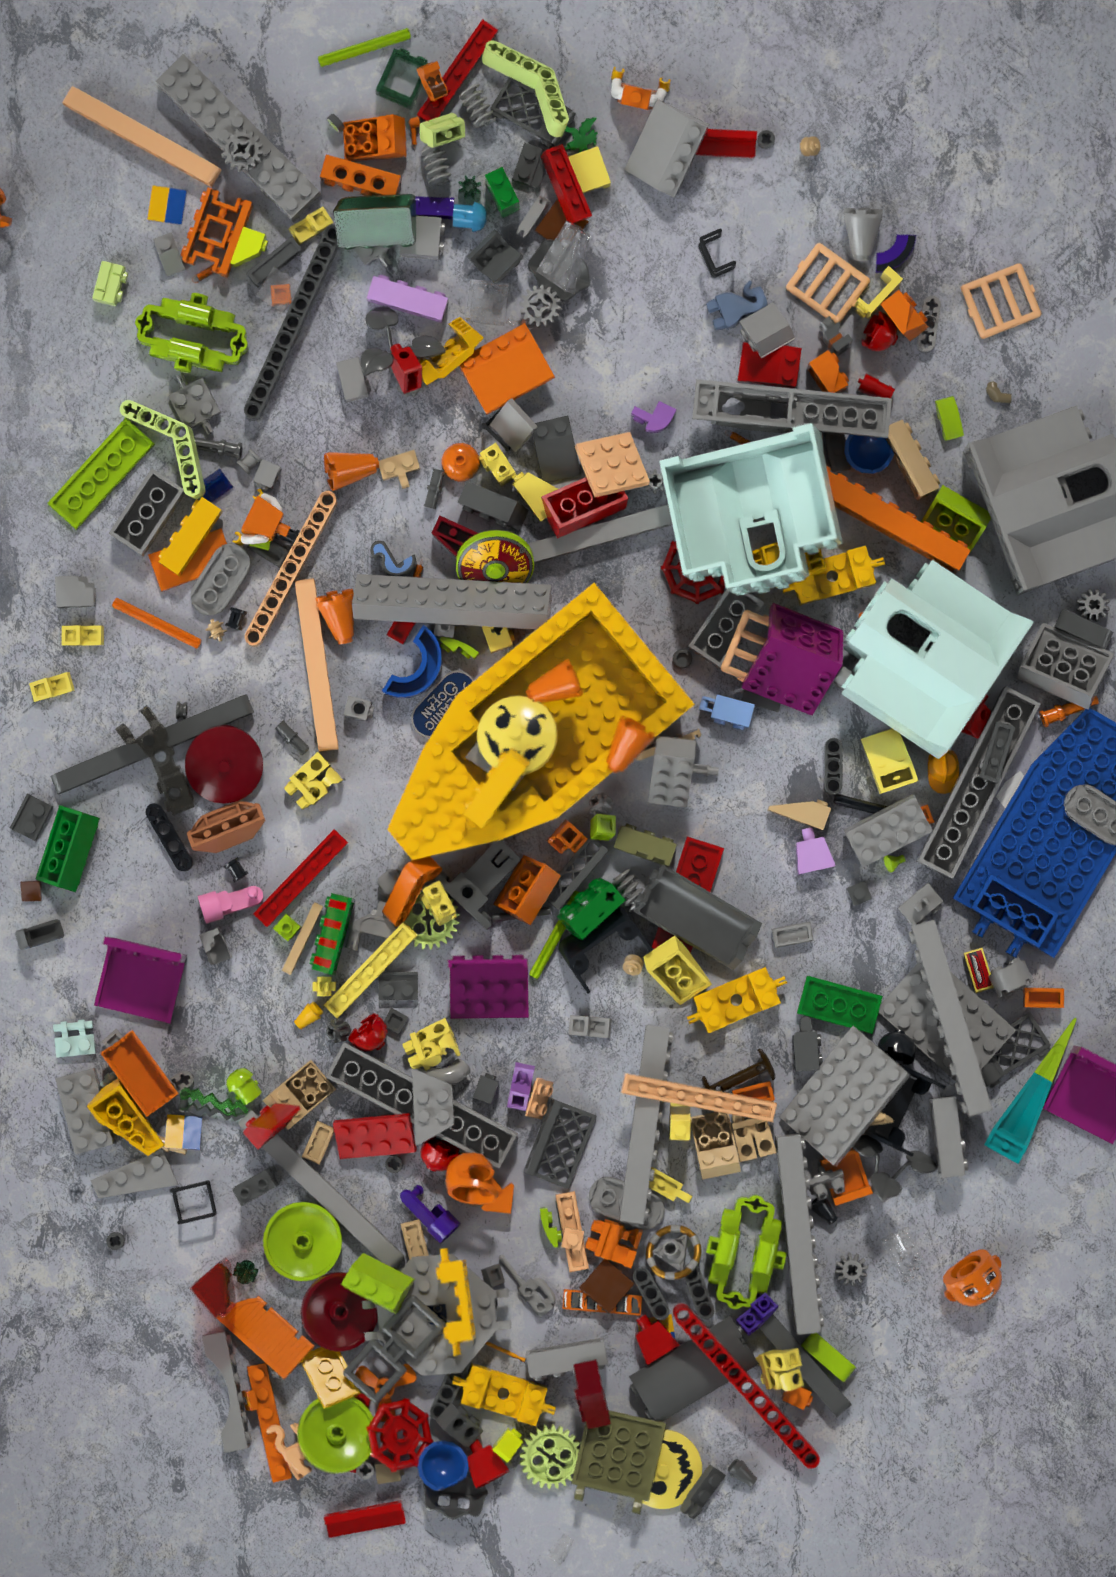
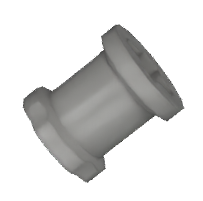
M251 449L248 450L249 453L241 461H237V464L248 475L258 462L261 463V459Z
M368 1459L357 1468V1474L361 1479H369L375 1471L374 1463ZM364 1465H368V1468L371 1469L368 1471V1474H364V1470H361Z

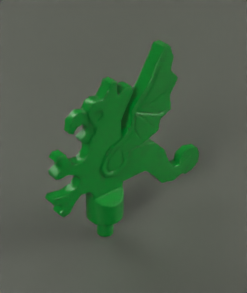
M596 117L586 118L584 122H581L579 131L573 127H566L565 132L572 134L573 141L567 143V146L564 147L565 150L572 151L578 148V153H580L583 149L585 151L589 150L587 144L591 145V142H593V146L596 145V135L598 132L594 133L595 130L591 129L597 119Z

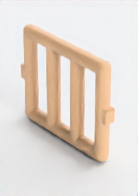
M817 243L804 261L802 260L797 266L799 269L786 285V290L823 317L827 318L830 316L836 324L838 322L841 323L849 310L855 307L857 299L870 283V278L823 244ZM822 253L829 260L806 292L803 293L795 286L818 254ZM837 264L845 271L822 303L819 304L811 297L834 265ZM852 275L861 282L835 316L827 308Z
M1020 263L961 286V291L969 308L967 310L970 318H973L979 336L982 339L1041 316L1040 308L1034 296L1035 289L1033 284L1030 285L1024 268ZM1016 272L1032 309V312L1023 316L1020 313L1006 276ZM998 279L1014 316L1013 320L1005 323L1002 320L988 283ZM980 286L996 323L995 327L985 330L970 290Z
M750 610L743 612L721 665L722 672L738 678L737 680L742 682L747 673L730 666L734 655L754 663L757 656L737 648L741 637L764 646L767 640L745 630L748 620L751 619L769 627V616H762Z

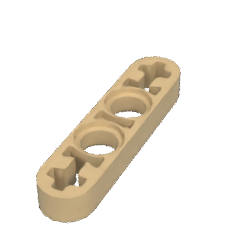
M314 902L283 966V972L289 975L292 974L322 912V905Z

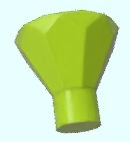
M887 855L883 858L885 867L890 873L894 872L899 864L906 861L904 855Z

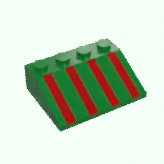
M331 893V897L327 896L324 906L327 908L326 916L322 915L319 925L322 927L321 935L317 934L314 944L318 947L316 954L312 953L309 963L313 965V970L336 975L355 899Z

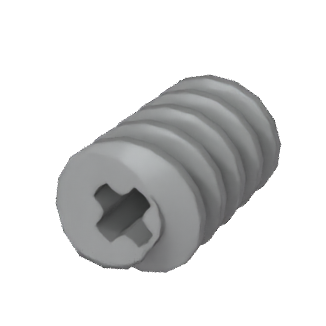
M480 84L470 86L459 96L460 100H465L462 104L464 107H468L466 112L471 114L469 117L470 121H475L473 123L474 128L485 127L497 120V118L490 119V116L494 113L493 111L487 112L490 104H483L487 98H480L483 90H476Z
M444 144L434 148L427 145L421 151V155L426 156L423 159V163L427 164L425 170L430 171L426 174L427 178L431 179L428 182L430 186H440L451 182V180H447L451 173H445V170L450 167L449 165H443L448 159L441 157L446 151L439 149Z
M627 869L615 877L612 884L614 887L618 886V892L623 893V898L627 899L624 906H632L628 911L632 913L637 905L634 903L635 899L643 891V888L636 889L639 882H631L634 875L627 876L630 869Z

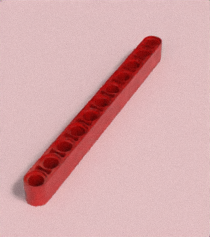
M684 1303L677 1304L673 1309V1316L681 1328L803 1465L810 1469L817 1467L820 1457L811 1443L691 1308ZM684 1310L688 1312L686 1317H678V1313L680 1311ZM692 1326H700L699 1331L691 1332ZM706 1340H713L711 1346L706 1347L703 1345ZM719 1354H725V1355H726V1357H725L724 1360H722V1361H717V1360H716V1358H717V1356H718ZM733 1368L739 1369L736 1375H730L729 1371ZM744 1383H751L749 1389H742ZM763 1397L762 1403H754L756 1398ZM771 1411H776V1412H777L775 1417H773V1418H768V1417H767V1415H768L769 1412H771ZM782 1426H789L788 1431L780 1432ZM795 1440H802L799 1446H793ZM808 1454H814L812 1460H805Z

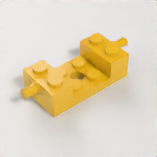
M866 545L847 550L845 553L824 558L827 571L817 575L809 574L808 577H805V580L789 584L790 588L783 589L782 591L785 593L795 590L799 605L801 606L870 587L876 584L874 568L885 565L884 558L872 560L868 555ZM834 571L837 573L838 578L835 582H830L827 579L828 572Z
M763 967L693 997V1000L697 1007V1013L688 1016L687 1020L692 1019L688 1021L689 1024L701 1020L709 1034L757 1012L778 1005L781 1002L777 995V987L787 984L785 976L773 981L766 967ZM735 994L740 995L742 998V1002L738 1006H734L731 1003V997Z
M448 1248L440 1249L441 1263L436 1268L437 1279H441V1283L457 1281V1285H454L455 1296L459 1297L460 1302L457 1305L458 1317H462V1320L446 1323L444 1337L452 1344L453 1356L462 1355L460 1349L461 1341H469L476 1338L466 1259L450 1261Z
M471 1363L466 1379L454 1376L452 1384L463 1387L460 1398L461 1404L477 1409H487L516 1418L517 1421L533 1426L537 1425L542 1411L554 1415L556 1407L545 1404V1396L548 1389L546 1385ZM501 1388H506L509 1391V1395L505 1399L498 1397V1391Z

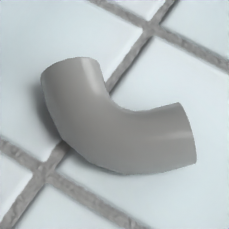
M456 1059L450 1066L442 1069L431 1067V1069L425 1071L423 1066L417 1069L452 1086L470 1074L469 1066L461 1059Z

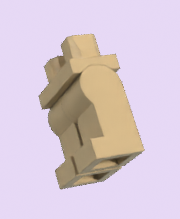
M732 1115L733 1123L731 1125L739 1162L757 1158L753 1139H755L759 1157L777 1153L768 1121L753 1118L745 1120L742 1116Z

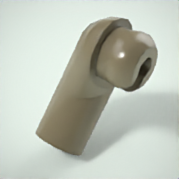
M991 381L987 384L986 393L992 401L1011 403L1012 394L1001 393L996 382Z

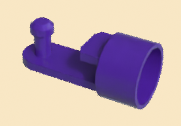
M416 1185L412 1191L403 1190L400 1193L401 1201L428 1228L427 1231L439 1244L443 1243L461 1225L449 1210L446 1211L440 1204L434 1206L430 1211L417 1198L418 1195L421 1196L424 1193L422 1186Z

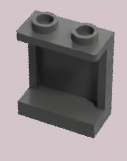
M269 1167L238 1184L232 1191L242 1206L277 1187L279 1183Z

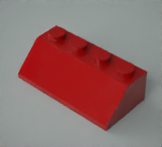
M587 477L541 497L548 523L557 539L626 509L629 499L625 491L594 498Z

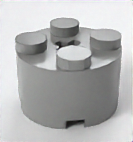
M1020 957L1010 961L1005 968L1001 965L992 969L989 976L998 998L1003 996V992L1006 996L1025 987V984H1028L1027 981L1030 984L1034 982L1025 961H1021Z

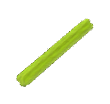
M405 28L318 57L320 66L324 67L411 38L409 29Z
M574 891L567 905H570L574 901V897L580 892ZM560 920L557 921L529 973L535 979L540 977L566 929Z

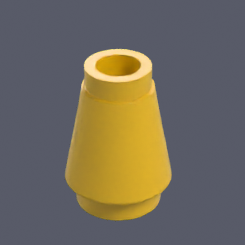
M315 1002L308 1003L294 1023L302 1030L320 1019L323 1011Z

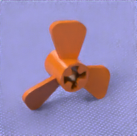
M408 1363L403 1364L406 1367V1373L391 1388L389 1393L381 1399L379 1405L392 1402L391 1396L395 1391V1387L415 1382L416 1373ZM364 1365L359 1366L355 1372V1375L363 1383L374 1387L376 1393L381 1389L379 1388L380 1384L384 1385L390 1379L387 1376L379 1379ZM395 1410L390 1411L393 1416L396 1415ZM385 1415L380 1422H386L387 1418Z

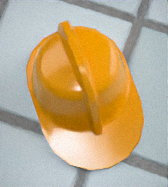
M951 749L939 760L931 754L928 757L929 785L937 793H950L959 776L958 757Z

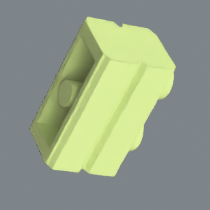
M454 113L419 124L420 139L431 148L465 138V122Z
M106 261L101 262L92 297L94 301L111 306H117V302L121 303L123 291H121L122 283L126 284L128 278L125 266Z

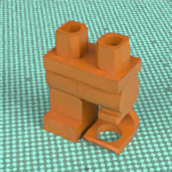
M608 1219L604 1221L593 1220L591 1231L600 1233L598 1240L588 1237L585 1248L594 1252L595 1256L632 1268L643 1230L638 1228L626 1230L624 1229V1224ZM621 1239H624L626 1241L629 1240L633 1247L621 1244L619 1242Z

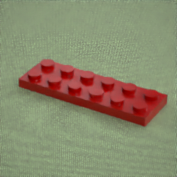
M687 836L676 872L711 892L724 848ZM658 926L652 949L657 948L674 937V935ZM679 939L691 954L693 946Z

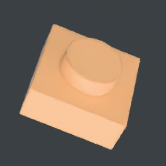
M565 1227L561 1247L581 1251L584 1231Z

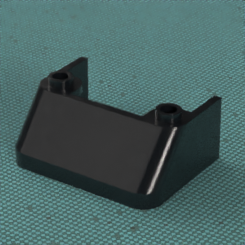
M622 906L613 911L583 940L570 934L559 943V953L587 994L591 991L580 976L589 968V961L584 953L617 931L619 936L627 941L638 936L649 952L653 950Z
M898 1063L910 1076L880 1112L891 1117L893 1123L869 1126L864 1134L913 1157L914 1153L902 1148L905 1133L898 1127L915 1093L918 1095L926 1094L931 1084L945 1089L946 1086Z

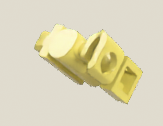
M497 443L480 452L479 460L487 472L491 471L501 487L513 480L516 473Z
M317 752L289 778L290 781L284 787L290 796L300 790L303 796L296 803L302 810L311 804L315 805L329 793L327 789L331 784L343 781L320 752ZM327 769L325 777L322 781H319L317 777Z
M440 880L422 889L423 893L419 894L426 909H431L439 926L457 917L456 911Z
M446 1018L419 1030L417 1033H411V1040L402 1044L407 1055L417 1053L408 1058L412 1069H418L423 1066L425 1071H427L431 1067L438 1065L442 1060L441 1055L447 1054L446 1048L453 1049L456 1056L461 1055L453 1031Z
M798 1348L790 1350L773 1349L756 1357L763 1373L760 1377L761 1382L766 1386V1389L773 1388L775 1390L791 1391L804 1386L800 1368L786 1372L802 1366ZM795 1373L799 1376V1382L796 1385L792 1381Z

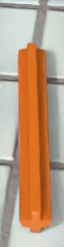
M115 598L112 604L113 608L194 648H199L202 642L200 638L119 598Z

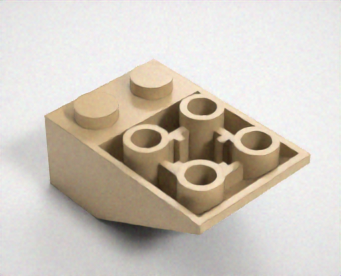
M310 1060L271 1092L263 1102L269 1107L275 1103L298 1105L302 1108L285 1127L289 1130L333 1093L336 1088L314 1062Z
M714 1112L690 1117L702 1180L741 1172L729 1114Z

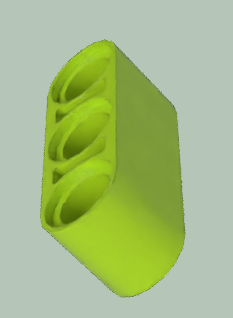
M811 1333L801 1344L806 1351L842 1382H845L857 1368L818 1333Z

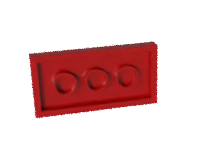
M410 1113L334 1120L333 1122L340 1159L415 1153L417 1150Z

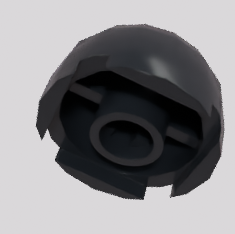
M894 1030L885 1034L879 1040L877 1046L895 1062L896 1060L903 1061V1065L914 1062L915 1044L904 1031Z

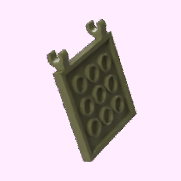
M609 1411L610 1425L588 1429L585 1423L572 1484L577 1485L574 1498L575 1500L583 1501L585 1487L634 1498L632 1513L640 1515L643 1501L649 1502L666 1423Z

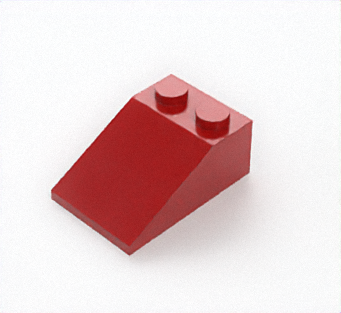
M743 342L737 381L795 389L802 348L784 345L761 358L757 351L753 352L748 342Z
M275 1103L271 1107L267 1105L259 1112L261 1116L257 1119L253 1117L245 1124L247 1128L243 1131V1134L259 1150L283 1130L302 1108L298 1105Z

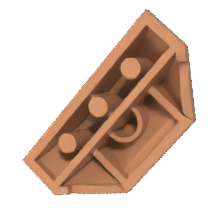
M236 801L202 815L192 829L187 832V836L192 850L219 853L253 839L266 820L260 804Z

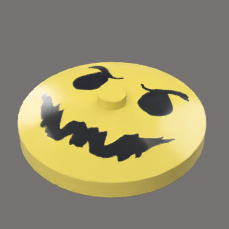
M512 696L501 699L488 708L480 720L477 739L483 757L495 768L500 763L497 760L503 751L507 753L511 748L531 762L522 774L525 775L538 770L550 759L557 743V729L552 715L541 703L534 702L533 699L524 696Z
M665 1429L649 1502L643 1501V1504L657 1509L677 1507L683 1504L687 1494L701 1477L702 1462L695 1445L683 1434Z

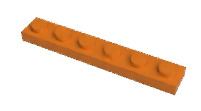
M265 1362L247 1366L251 1388L255 1391L257 1398V1415L272 1482L291 1479L292 1473L289 1464L275 1446L277 1433L267 1434L266 1432L267 1428L271 1425L281 1426L268 1366Z

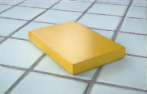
M319 1347L310 1351L301 1361L324 1409L360 1394V1390L343 1375L347 1364L340 1351H331Z

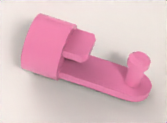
M250 886L228 893L226 890L219 893L212 891L197 897L205 923L208 924L224 919V915L260 904L263 900V892L257 886Z

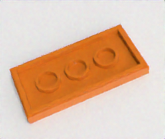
M222 528L209 532L180 576L158 562L160 560L158 556L162 550L148 555L162 592L198 579L214 552L220 546L227 544Z

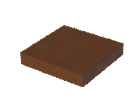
M557 199L537 226L535 232L546 240L551 239L565 242L571 248L589 221L585 219L575 223L573 227H569Z
M604 1259L579 1289L609 1314L635 1283L607 1259Z

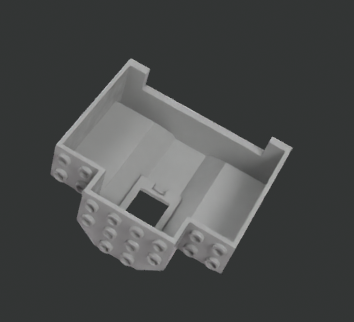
M1077 405L992 437L970 442L963 450L969 469L972 468L1012 573L1011 581L1017 596L1116 560V438L1111 434L1090 442V438H1092L1091 432L1088 427L1085 428L1082 409L1078 410ZM1093 467L1102 469L1108 478L1107 490L1104 493L1074 503L1065 478ZM1061 487H1063L1067 498L1064 497Z

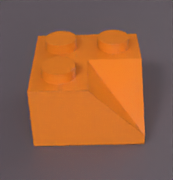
M898 290L883 301L881 306L900 332L909 341H912L929 328L926 324L928 319L922 311L918 313L915 309L916 302L907 292L903 294Z
M829 350L809 362L807 370L822 392L840 393L848 388L847 382H849V379L844 372L840 373L838 365L840 361L834 352L830 353Z

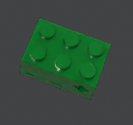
M599 877L592 880L584 892L578 893L570 905L564 906L557 918L572 935L583 940L615 911L625 899L612 883Z

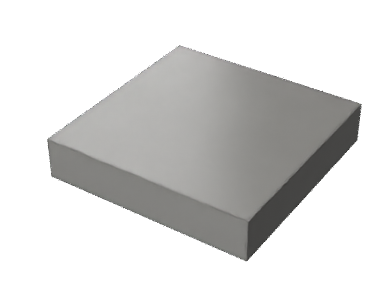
M513 399L505 403L490 424L515 453L521 450L538 427Z

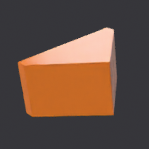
M511 1182L503 1188L493 1203L482 1205V1210L511 1214L514 1184Z

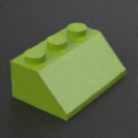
M942 485L921 523L926 521L934 526V530L938 532L942 530L951 535L950 539L955 542L960 540L968 545L967 548L971 552L991 517L984 508Z
M362 1253L350 1267L342 1285L349 1291L397 1315L415 1279Z

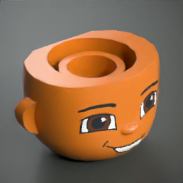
M979 1249L967 1255L948 1269L943 1276V1282L947 1288L944 1293L945 1297L952 1302L957 1301L965 1306H978L990 1300L998 1292L1002 1283L1000 1271L1002 1264L1000 1258L997 1255L992 1256L984 1249Z

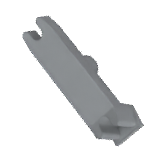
M541 195L537 198L516 231L517 235L523 231V238L527 237L545 208L548 207L550 200Z

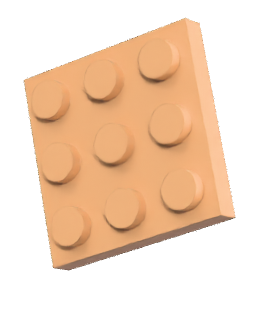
M630 432L576 444L575 450L594 498L649 485L650 480Z

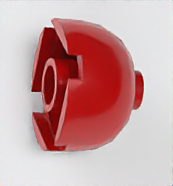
M879 311V315L874 314L867 323L863 332L867 335L865 340H861L862 346L876 352L888 349L898 339L895 323L888 315Z
M373 1013L360 1022L363 1025L358 1030L354 1028L348 1038L357 1049L364 1052L375 1049L380 1050L385 1045L384 1040L387 1037L388 1029L385 1022L378 1014Z
M435 1135L422 1143L421 1158L429 1170L434 1172L446 1171L449 1163L455 1157L461 1155V1153H458L459 1148L443 1139L442 1141L435 1139L437 1137Z

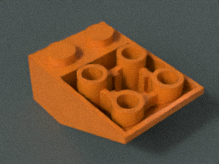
M392 114L343 122L345 126L343 129L345 160H381L407 157L405 118Z

